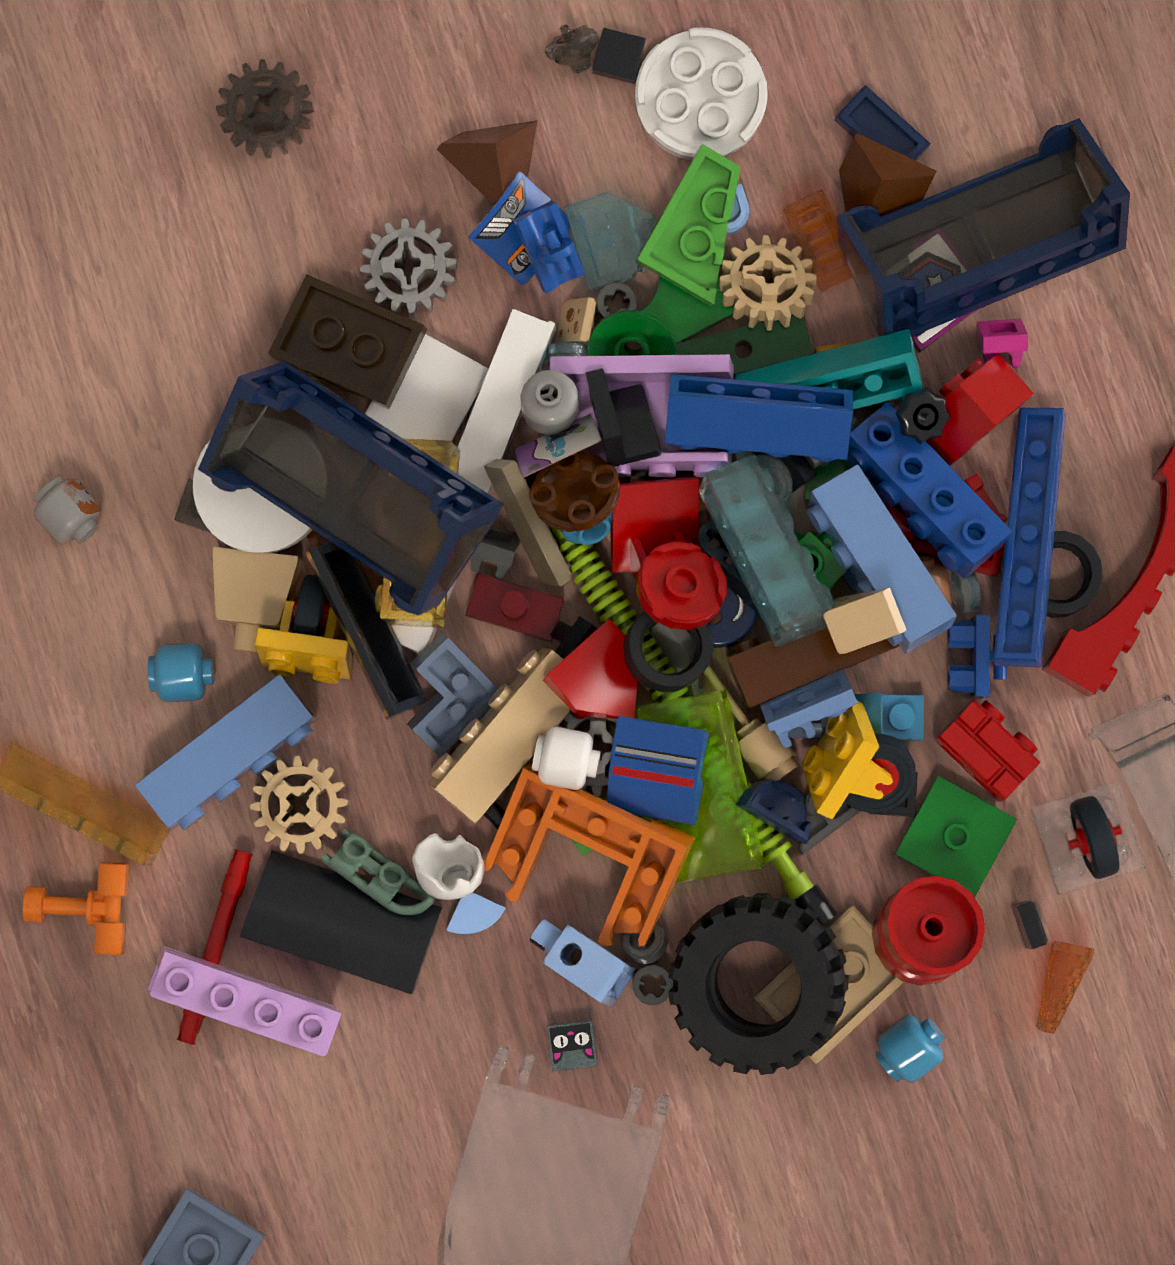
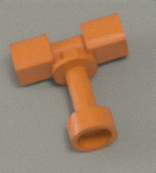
M99 863L97 890L90 889L87 898L48 896L46 887L27 886L23 897L24 922L44 923L46 914L86 916L87 925L95 926L94 954H124L126 922L120 921L121 896L128 895L129 863Z

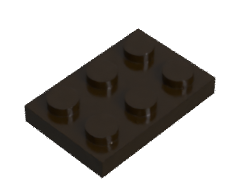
M306 274L268 354L280 362L284 361L298 370L390 409L427 332V328L423 324Z

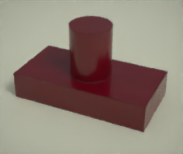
M478 573L465 616L552 642L550 634L557 625L564 598Z

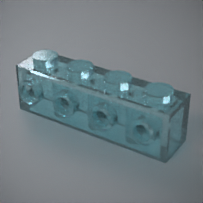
M751 455L706 472L699 488V493L776 648L824 629L826 622L823 614L834 607L832 595L826 585H820L813 571L814 562L810 551L805 545L800 546L793 532L794 522L792 516L785 506H780L774 494V482L769 471L765 467L761 468L755 455Z

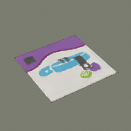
M590 413L577 419L568 430L560 434L541 436L514 450L522 477L524 478L602 440Z

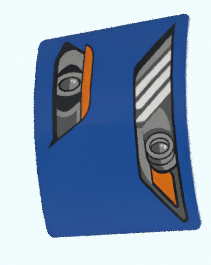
M518 172L499 201L469 234V238L518 283L525 285L535 272L513 219L551 201V199L522 172ZM558 206L569 231L573 224V219Z

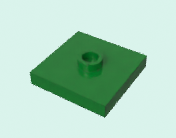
M936 776L894 855L932 876H940L957 881L969 890L975 898L1017 819L946 779Z

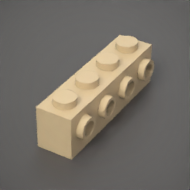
M542 647L538 652L535 649L530 651L519 663L517 670L520 674L511 685L503 684L488 701V705L491 706L490 710L480 721L477 718L472 720L461 732L459 739L462 743L450 756L448 753H445L430 770V774L433 777L427 785L475 824L534 755L538 735L546 736L547 731L552 727H557L570 712L565 703L543 681L544 677L563 660L552 649Z

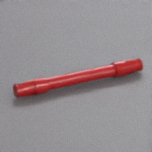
M234 849L233 859L230 861L227 874H225L220 890L222 895L202 957L203 960L219 965L239 897L242 898L250 868V860L253 856L252 853ZM184 1009V1015L179 1028L180 1032L176 1040L195 1045L197 1034L200 1032L205 1016Z

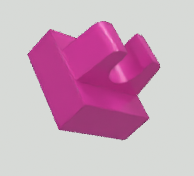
M1021 318L977 321V340L981 347L984 362L987 363L999 353L1007 352L1009 353V361L1012 368L1019 367L1023 352L1028 351V333Z

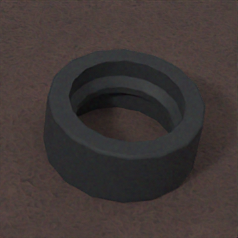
M1055 531L1053 549L1062 548L1071 551L1077 556L1084 569V580L1082 587L1075 596L1059 601L1048 599L1046 616L1050 618L1068 617L1087 607L1098 594L1103 579L1102 563L1094 546L1080 535L1068 531Z
M644 610L628 629L623 644L625 663L632 676L646 688L659 692L680 691L693 684L709 666L713 653L712 633L708 625L688 630L694 640L695 649L690 664L678 673L665 674L653 669L646 662L642 653L644 634L651 626L658 623Z

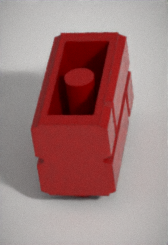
M974 699L956 715L936 736L934 741L998 802H1002L1040 764V761L1033 755L1038 749L1021 732L1018 731L1013 736L1000 724L1005 717L991 703L985 700L980 705Z

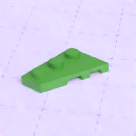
M702 144L691 160L635 262L707 305L713 306L717 293L716 285L719 269L722 265L725 251L724 243L728 223L732 215L741 166Z

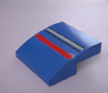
M618 716L611 753L607 802L636 816L695 826L704 781L700 777L709 733L700 729Z

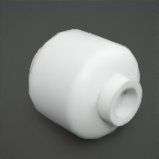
M552 727L547 731L546 736L538 735L532 770L538 771L539 780L544 784L578 790L585 784L586 777L596 778L601 751L592 750L593 740L590 734L586 732Z

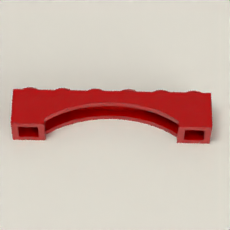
M1175 440L1152 478L1160 483L1159 517L1151 548L1140 572L1121 599L1099 620L1080 632L1072 628L1064 631L1042 668L1046 673L1088 697L1095 695L1098 689L1102 692L1108 689L1118 671L1117 668L1112 666L1120 651L1127 654L1135 643L1140 630L1134 626L1143 612L1149 615L1158 603L1162 592L1156 588L1164 574L1171 577L1175 572Z

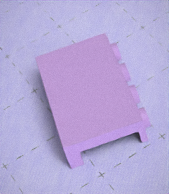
M730 354L550 357V370L564 373L574 382L578 390L579 413L577 419L591 413L598 432L599 429L591 404L585 372L603 368L609 391L637 384L643 386L659 440L661 455L614 467L618 472L619 478L630 477L631 471H649V476L655 478L675 477L676 471H694V476L713 478L721 476V471H732V453L724 452L719 448L699 447L687 450L679 448L674 444H665L671 374L733 380L734 365ZM602 441L579 451L597 455L607 462Z
M162 946L147 990H150L151 997L320 1056L327 1055L342 1014L332 1004L166 946Z

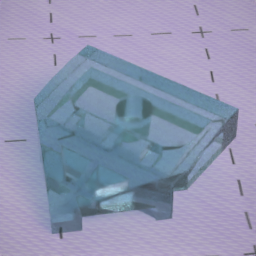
M608 192L565 206L590 291H599L608 284L614 282L621 283L635 278L637 272H645L646 268L636 263L635 260L657 223L658 216Z

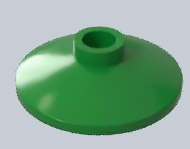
M636 310L619 311L602 319L592 331L587 349L588 356L677 355L674 337L667 326L653 315ZM626 342H638L641 344V348L631 350L627 347Z

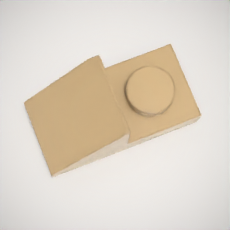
M890 588L838 597L825 604L827 611L824 612L823 617L839 654L857 650L907 631Z

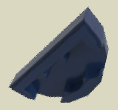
M767 779L755 782L743 792L736 806L796 843H808L811 821H806V809L803 802H806L804 794L794 784L782 780Z

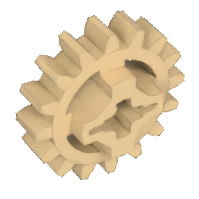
M764 235L762 244L757 246L748 238L745 241L744 252L733 247L731 249L730 261L723 260L721 275L723 276H720L719 291L724 292L722 303L724 307L735 305L733 311V318L735 320L744 315L748 316V327L753 328L758 320L764 321L767 331L772 330L773 322L779 320L785 328L789 327L791 314L801 319L805 313V305H812L815 292L813 289H815L817 279L816 275L811 273L813 262L811 259L800 261L802 248L797 246L789 251L786 249L787 239L781 238L777 245H772L769 236Z
M301 756L294 757L293 767H288L280 759L277 761L279 771L277 774L274 775L266 770L262 772L264 779L268 782L266 786L253 787V791L261 795V802L250 804V809L261 811L262 817L254 822L256 828L265 826L269 828L264 838L266 842L270 843L279 837L281 839V851L286 852L292 843H296L298 853L305 854L307 843L312 842L317 850L323 849L321 837L326 835L329 838L336 839L338 835L332 828L334 823L346 824L347 822L344 816L338 814L339 808L350 805L349 800L338 797V792L342 791L346 785L344 782L333 784L331 778L336 770L329 767L321 773L319 771L320 760L316 758L312 759L308 767L304 766ZM300 774L313 777L304 786H292L285 780L290 776ZM325 790L330 801L327 818L320 811V797L325 793ZM273 792L279 797L280 813L275 817V820L271 813ZM306 794H310L306 802L307 807L310 809L308 814L305 815L298 812L294 816H290L292 814L291 810L294 808L293 802L290 801L292 796L304 797ZM296 823H307L315 830L306 835L287 833Z

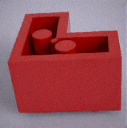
M997 354L985 364L979 358L939 390L942 396H945L946 409L951 418L944 425L940 438H930L926 442L951 466L984 436L1008 418L1034 393L1000 354Z

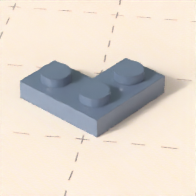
M443 632L410 663L438 693L407 723L439 757L443 756L459 740L461 732L475 718L479 720L491 708L488 705V701L498 689Z

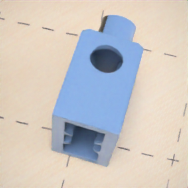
M544 919L530 938L532 944L547 953L543 961L546 966L600 1003L611 1007L614 1006L637 971L635 967L570 925H567L562 931ZM579 949L582 951V957L574 965L570 962V956L574 950Z

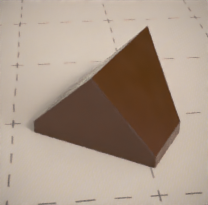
M538 120L461 132L441 143L437 150L495 206L518 172H522L528 178Z
M856 133L839 169L845 210L847 212L857 206H872L877 209L880 217L912 205L923 200L937 171Z

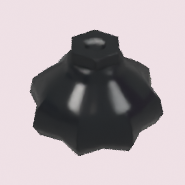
M924 387L916 393L905 394L902 405L895 413L900 422L901 435L912 437L920 445L930 438H940L944 425L951 418L946 409L945 396L934 394L928 387Z

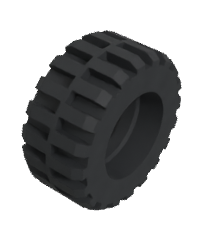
M756 893L752 897L741 895L731 898L721 905L718 904L698 919L689 928L686 936L680 940L675 950L677 956L675 961L670 964L668 978L673 980V987L668 991L670 1005H676L679 1013L674 1019L680 1030L687 1028L692 1038L688 1042L698 1052L703 1047L712 1054L709 1061L720 1067L726 1062L734 1065L733 1072L747 1074L752 1069L759 1070L760 1075L774 1074L781 1067H785L788 1070L800 1064L808 1055L812 1056L821 1047L843 1013L846 1004L844 997L848 990L849 975L844 973L846 958L843 949H837L833 941L836 935L828 925L824 928L816 920L819 916L809 907L806 910L795 905L796 900L785 896L781 899L771 898L770 893ZM749 941L765 942L780 949L793 962L800 977L801 991L794 1010L784 1019L773 1024L752 1023L736 1015L723 1000L717 981L718 969L724 956L739 944Z

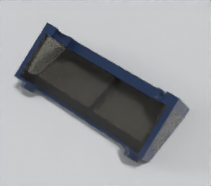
M1080 118L1066 124L1050 128L1044 134L1039 145V153L880 217L877 209L872 206L851 208L846 213L837 216L838 244L879 337L906 329L910 330L912 337L1126 249L1130 192Z
M284 361L238 376L198 467V470L210 477L212 483L221 490L235 492L236 490L246 488L252 489L391 581L389 593L393 597L395 605L405 612L418 616L440 605L497 519L504 505Z

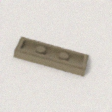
M495 459L485 465L484 468L500 501L504 504L503 507L540 582L560 587L572 580V574L548 525L539 519L532 507L529 498L530 488L525 478L522 477L517 462L514 460Z

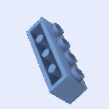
M858 464L811 491L808 504L810 508L807 509V514L819 533L826 531L834 544L831 550L843 570L850 568L859 582L855 585L857 592L864 593L890 588L907 630L887 638L892 646L899 644L903 652L907 654L952 627L957 615Z
M279 674L135 786L167 828L175 829L180 825L183 830H186L205 815L201 809L215 797L219 802H222L234 794L241 787L237 780L250 770L257 775L274 763L277 757L273 753L288 742L291 747H294L313 732L309 725L317 719L286 678Z

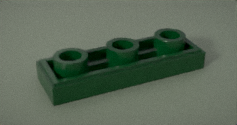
M791 314L790 326L786 328L779 320L773 322L772 330L767 331L763 321L757 323L753 328L747 325L676 343L677 355L730 354L734 365L733 377L738 373L814 354L804 316L800 319ZM745 345L750 349L751 354L746 358H741L736 355L735 348Z

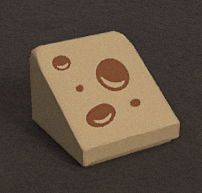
M586 297L564 301L556 334V343L586 350L597 310L595 298Z

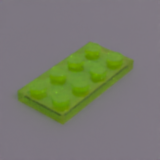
M726 689L637 707L636 711L640 720L700 729L709 733L700 777L704 781L696 825L661 820L695 837L676 883L756 870L765 866L755 817L736 806L748 785Z

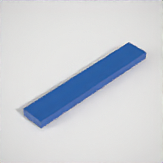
M1019 407L1007 523L1012 533L1005 542L993 660L996 666L1041 668L1066 419L1064 408Z

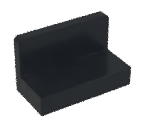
M603 368L585 372L591 404L608 465L616 467L660 456L661 448L643 386L637 384L609 391Z

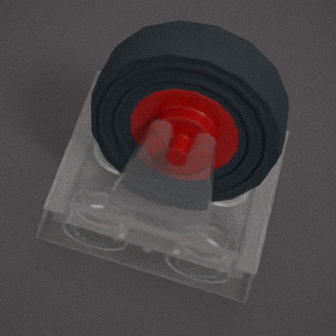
M1119 781L1030 808L1057 894L1067 893L1146 868Z

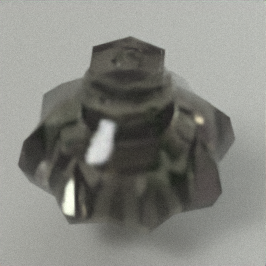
M567 24L561 26L560 31L562 34L554 37L552 42L545 48L546 56L557 64L569 66L574 73L588 70L592 65L590 61L591 53L599 40L597 32L587 25L575 29H569Z

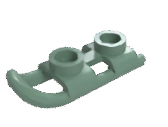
M346 828L340 835L344 843L336 854L331 857L325 853L321 858L322 862L394 913L400 915L420 914L434 902V898L421 888L418 881L409 872L391 859H387L363 838ZM360 867L374 876L369 884L355 874ZM404 884L420 896L423 901L415 905L403 906L393 902L392 899Z

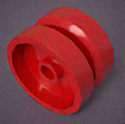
M940 876L917 878L890 896L877 912L872 929L875 953L884 968L899 980L918 986L937 984L973 961L982 948L985 923L982 909L973 894L957 881ZM926 928L929 929L931 935L927 933Z

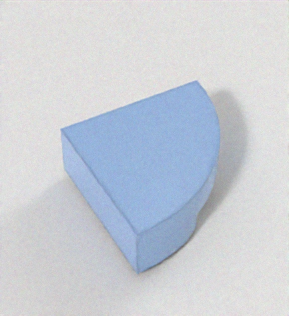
M472 892V894L460 899L446 931L456 934L481 932L497 922L506 907Z

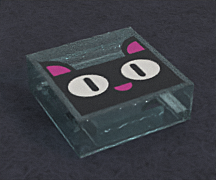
M592 1020L547 1025L552 1072L597 1066Z

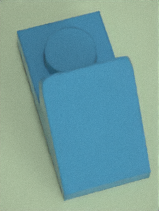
M854 694L856 700L864 704L874 734L881 733L893 736L899 741L924 740V695Z

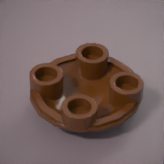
M577 452L541 469L533 481L529 498L539 519L551 528L566 532L583 531L602 523L615 510L620 497V482L616 469L608 465V462L601 457Z

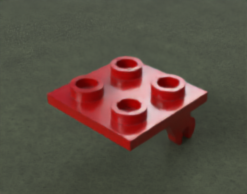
M691 476L620 483V497L615 510L612 512L610 530L611 571L613 573L631 571L636 579L644 559L657 546L673 541L692 543L693 537L699 531L698 477Z

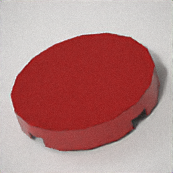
M673 541L657 546L644 559L636 575V594L642 608L654 621L671 629L691 630L706 625L718 614L727 595V578L720 563L713 556L710 558L707 554L701 552L702 548L693 543Z

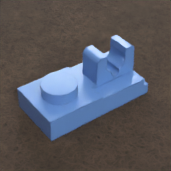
M841 669L765 701L760 706L770 732L775 730L782 746L788 748L792 746L788 735L791 729L801 727L805 730L807 737L812 738L815 736V730L811 721H818L825 717H837L843 714L849 707L858 704L844 669Z

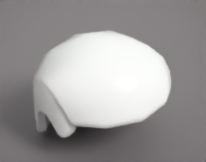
M436 833L431 834L416 845L412 856L419 885L428 895L437 899L454 900L472 894L481 884L485 872V865L479 848L466 842L461 835H458L454 840L447 841L440 838Z

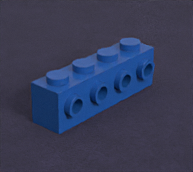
M671 374L665 444H674L679 448L687 450L699 447L719 448L724 452L732 454L753 451L765 452L772 457L778 458L799 455L810 456L815 460L823 462L835 459L847 460L853 416V390Z
M887 402L850 433L846 462L851 468L858 464L865 476L876 486L875 490L880 499L890 507L895 506L906 518V523L912 533L922 540L926 539L936 549L941 563L951 572H957L965 580L1003 547L1012 531L926 441L920 445L912 437L901 435L900 422L895 414L896 410Z

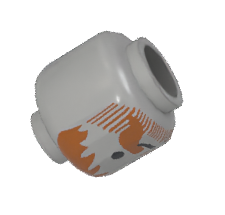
M57 477L45 485L34 498V501L37 503L34 509L36 520L58 543H67L75 539L78 544H81L99 528L95 521L100 515L101 505L78 479L70 478L64 480L62 477Z

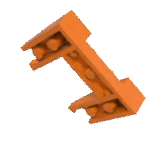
M533 761L522 769L485 860V871L487 872L494 865L498 864L514 884L505 895L510 901L517 903L523 894L551 831L558 832L628 866L597 943L602 946H611L614 943V933H639V946H645L672 892L695 837L658 819L648 822L581 789L572 790L544 784L539 780L538 771L532 770Z

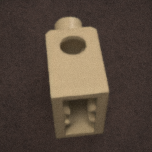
M213 547L216 620L220 623L236 625L233 650L257 653L255 641L258 628L280 629L285 601H292L302 568V560L298 556L252 553L238 549Z

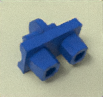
M551 200L513 219L543 292L547 294L559 285L585 275L574 242L569 235L555 201Z
M975 615L971 618V621L953 623L952 627L947 630L948 649H971V666H948L947 690L971 693V699H985V697L990 696V663H994L996 635H993V652H990V615ZM994 663V680H1007V666H996Z

